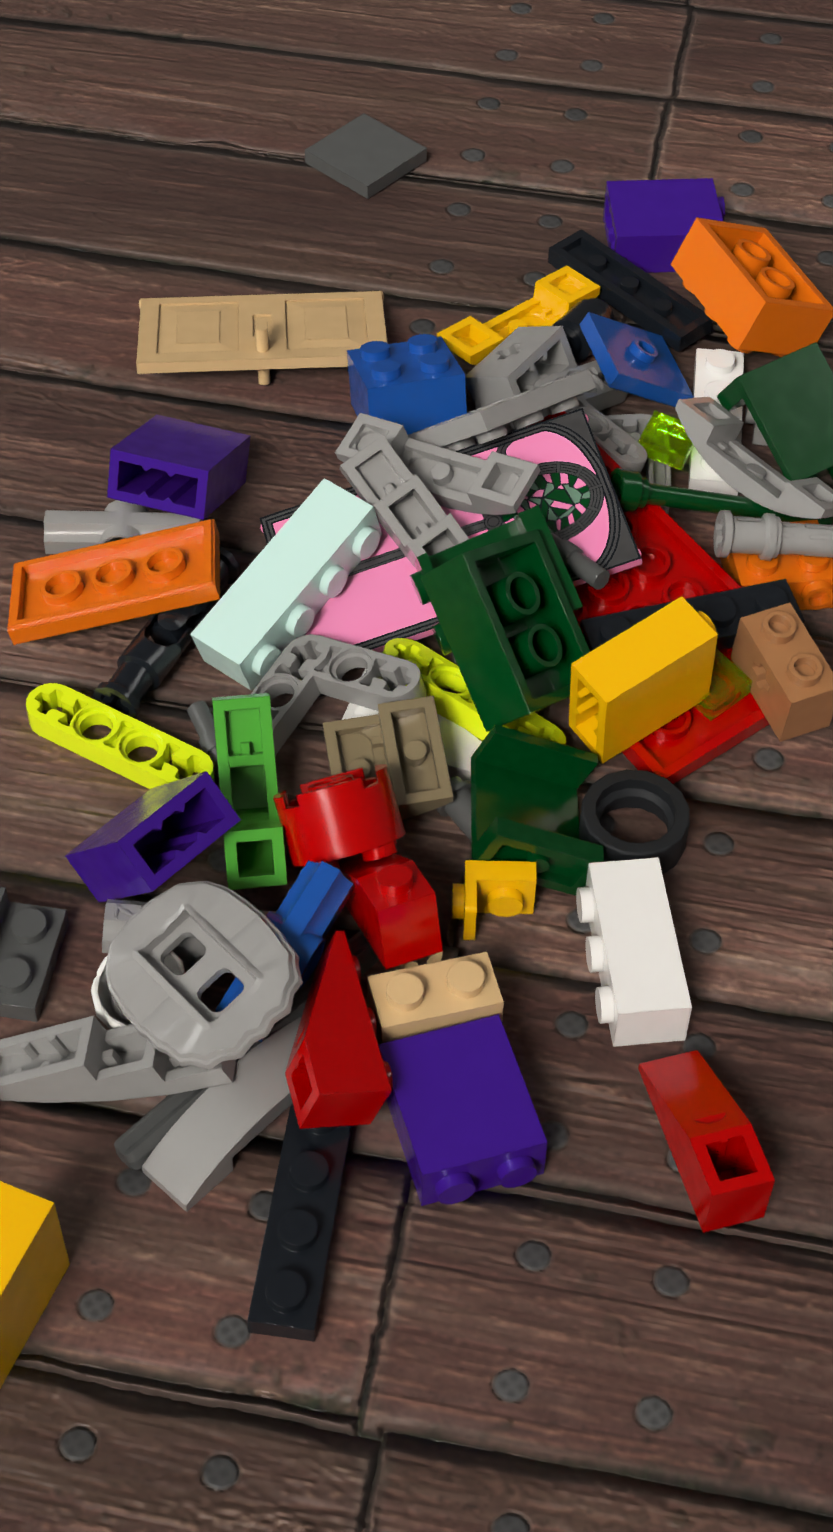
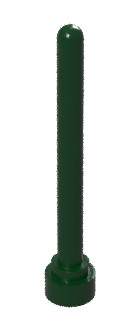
M615 468L609 476L623 512L632 513L637 508L642 509L646 504L714 514H718L720 510H730L733 516L761 518L764 513H773L780 517L782 522L818 520L819 524L831 525L833 523V517L809 519L778 513L743 496L651 484L646 477H642L638 471Z

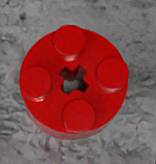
M386 764L375 765L376 777L365 778L362 767L301 784L302 794L296 795V798L290 801L286 790L273 796L293 866H303L304 868L309 860L317 863L323 861L339 869V860L361 853L363 861L366 862L381 859L398 852L396 840L404 836L406 832Z

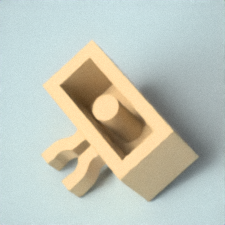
M442 951L428 956L427 964L418 965L417 962L411 961L396 966L395 971L367 976V1007L373 1010L376 1017V1039L378 1044L499 1014L502 1021L504 1001L488 952L442 961Z

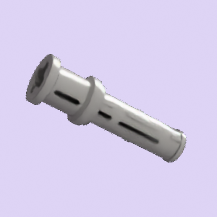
M720 510L714 527V553L716 557L727 558L729 553L756 554L760 560L767 561L776 558L778 554L833 558V525L782 522L780 517L773 513H764L761 518L733 516L730 510Z

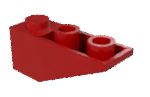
M336 931L316 967L285 1071L299 1129L370 1125L392 1091V1071L389 1063L382 1059L376 1039V1017L373 1010L366 1005L360 985V964L357 957L351 955L345 931Z
M694 1050L640 1063L638 1067L702 1232L705 1233L764 1218L775 1178L751 1122L700 1052Z

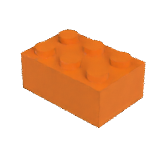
M696 217L670 264L682 278L683 286L694 294L705 307V314L715 321L728 336V343L742 353L748 354L755 351L771 353L778 357L786 356L818 342L833 318V306L766 228Z

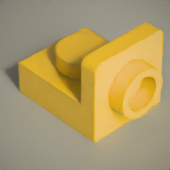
M465 860L464 884H452V919H463V940H475L477 913H492L500 917L534 913L537 883L536 862Z

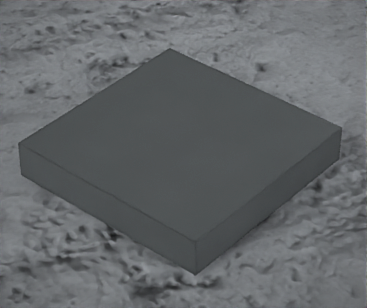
M365 113L305 149L306 164L367 199L427 161L426 147Z

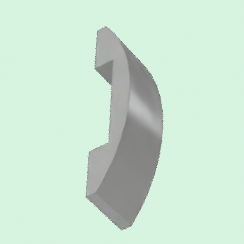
M711 397L678 400L675 410L690 441L706 463L732 488L755 503L778 513L809 519L833 517V489L817 477L788 480L736 440L744 422Z
M363 413L358 415L335 452L337 458L345 462L384 435L412 475L417 474L440 506L477 514L505 515L516 513L540 473L538 464L494 451L491 452L487 460H483L408 437L403 425Z
M301 1017L276 1031L245 1054L242 1059H239L235 1065L233 1083L209 1087L171 1127L142 1165L143 1173L186 1212L233 1171L232 1158L293 1103L285 1071Z

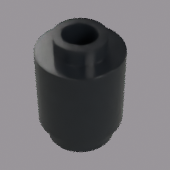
M590 298L580 300L552 325L563 326L576 363L584 361L592 353L579 325L586 314L590 312L615 320L612 309L601 299Z

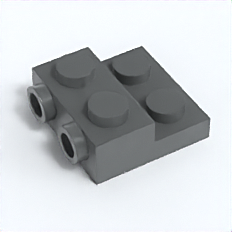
M0 887V1017L38 1022L69 926L67 909L10 902L6 887Z

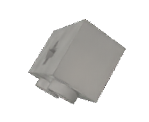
M563 326L518 327L465 375V382L475 408L478 409L531 390L537 380L577 367Z

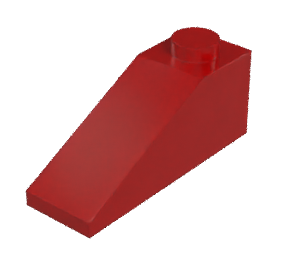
M361 853L339 860V870L354 884L353 893L345 905L386 970L443 951L436 893L413 860L396 853L366 862L363 861Z

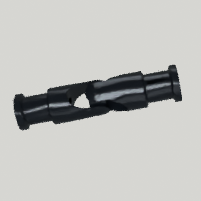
M220 546L221 593L227 584H232L238 579L241 574V566L231 552ZM219 600L153 614L117 661L118 669L110 680L102 682L97 686L93 693L94 699L130 717L136 718L140 712V702L148 691H153L160 686L191 642L192 637L190 634Z

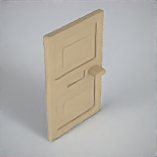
M383 291L141 298L139 300L140 321L136 359L137 374L258 370V383L268 385L270 384V369L348 367L347 350L360 349L361 345L372 341L388 343L383 309L384 293Z

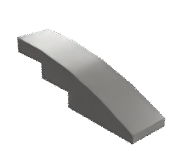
M384 435L340 465L339 470L359 497L374 506L378 522L414 567L416 557L427 553L428 556H431L469 540L452 514L446 515L417 474L412 475Z
M90 1016L0 1039V1101L37 1103L100 1102L178 1094L233 1083L236 1059L222 1061L211 1070L193 1065L182 1067L170 1056L158 1051L146 1038L137 1032L132 1024L106 1030L95 1016Z

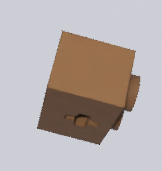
M791 603L741 617L730 658L779 742L830 726L833 717V671Z

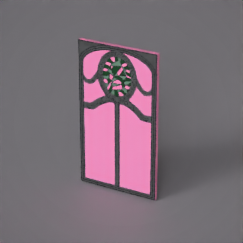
M583 408L513 431L480 445L475 444L456 451L483 460H487L491 452L494 451L538 464L540 468V473L516 513L505 515L477 514L441 506L446 515L452 514L469 539L515 520L518 513L539 505L550 532L563 540H569L582 549L584 555L609 571L610 575L642 564V553L636 546L589 426V418L584 413ZM353 487L344 489L360 498ZM301 504L260 518V529L264 533L267 544ZM379 523L382 536L380 537L378 547L369 558L362 559L350 573L343 590L336 597L329 598L315 615L312 626L305 635H320L381 653L389 640L407 638L416 641L434 635L432 625L438 623L439 620L431 602L422 605L416 595L410 579V575L417 572L416 568ZM568 572L574 587L586 583L572 572Z

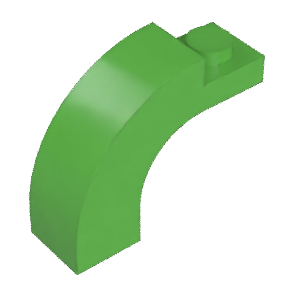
M260 693L212 697L220 791L241 819V821L223 834L228 888L236 890L288 885L283 826L280 823L273 796L278 794L270 694Z

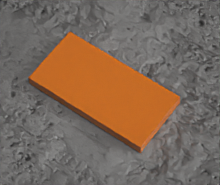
M215 519L15 563L13 566L7 632L13 645L219 600L220 534Z

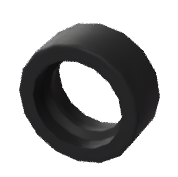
M629 769L609 773L593 783L582 799L579 839L602 845L604 862L659 857L663 875L677 865L685 851L690 825V807L683 793L664 777L649 771ZM624 807L640 808L655 814L667 826V833L658 840L645 843L626 842L607 832L601 826L600 818L612 810Z

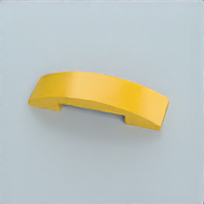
M566 265L536 281L533 298L483 324L469 316L438 332L437 337L441 336L451 352L469 364L477 365L518 327L552 326L580 300L597 298L600 294L601 286Z

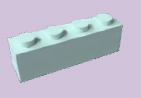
M324 478L190 634L203 661L252 691L285 647L292 640L307 633L313 624L315 615L329 598L336 597L343 590L348 576L361 560L369 558L378 547L382 531L374 506Z

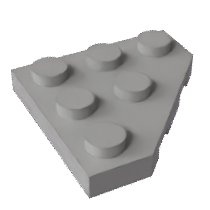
M588 368L409 434L408 437L435 446H444L445 449L458 451L475 445L473 436H476L477 442L480 445L507 435L508 431L512 430L510 422H513L514 428L517 430L544 420L541 411L544 408L548 407L550 414L554 415L580 405L577 395L592 390L596 386Z

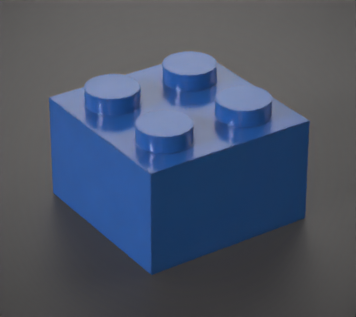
M419 334L410 337L407 342L388 344L383 341H372L361 345L360 349L347 350L351 405L357 417L360 413L401 424L404 426L407 435L467 413L465 373L441 336Z

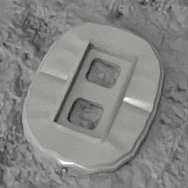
M209 881L178 883L148 901L140 911L127 921L110 945L106 961V980L110 994L123 1015L132 1023L137 1032L146 1038L158 1051L167 1054L182 1067L193 1065L207 1070L213 1069L222 1061L242 1059L255 1042L267 1037L274 1024L291 1013L294 994L303 984L299 968L300 957L287 941L284 934L265 914L245 898L223 885ZM185 938H196L206 948L205 955L186 973L175 975L164 965L165 957ZM232 973L244 985L243 991L222 1011L212 1012L201 1001L202 993L222 974Z

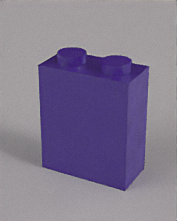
M713 178L606 181L603 221L608 247L646 273L676 272L670 264L696 217L724 222V197L717 196Z
M155 415L110 449L107 498L205 520L246 483L251 435Z
M205 771L151 788L66 854L65 857L99 903L105 902L107 899L115 900L140 895L157 889L241 821V819L211 776Z
M499 1014L378 1044L382 1059L389 1063L393 1077L392 1091L386 1101L421 1206L436 1202L447 1205L459 1203L471 1197L474 1192L499 1185L505 1188L519 1187L532 1181L537 1175L544 1174L548 1142Z

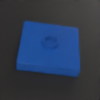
M590 312L586 314L579 324L610 388L672 407H676L679 399L694 397L663 336Z

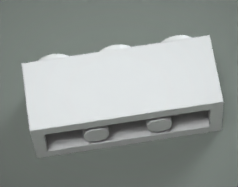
M659 857L588 863L586 887L577 888L576 904L580 923L589 922L591 936L586 937V959L589 972H599L601 987H596L595 990L596 1013L599 1023H609L613 1047L686 1040L692 1004Z

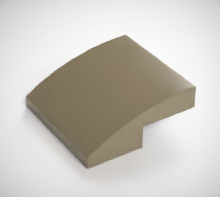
M434 696L378 704V714L323 723L330 774L333 775L363 767L365 778L376 777L375 765L386 764L402 820L453 802V792Z

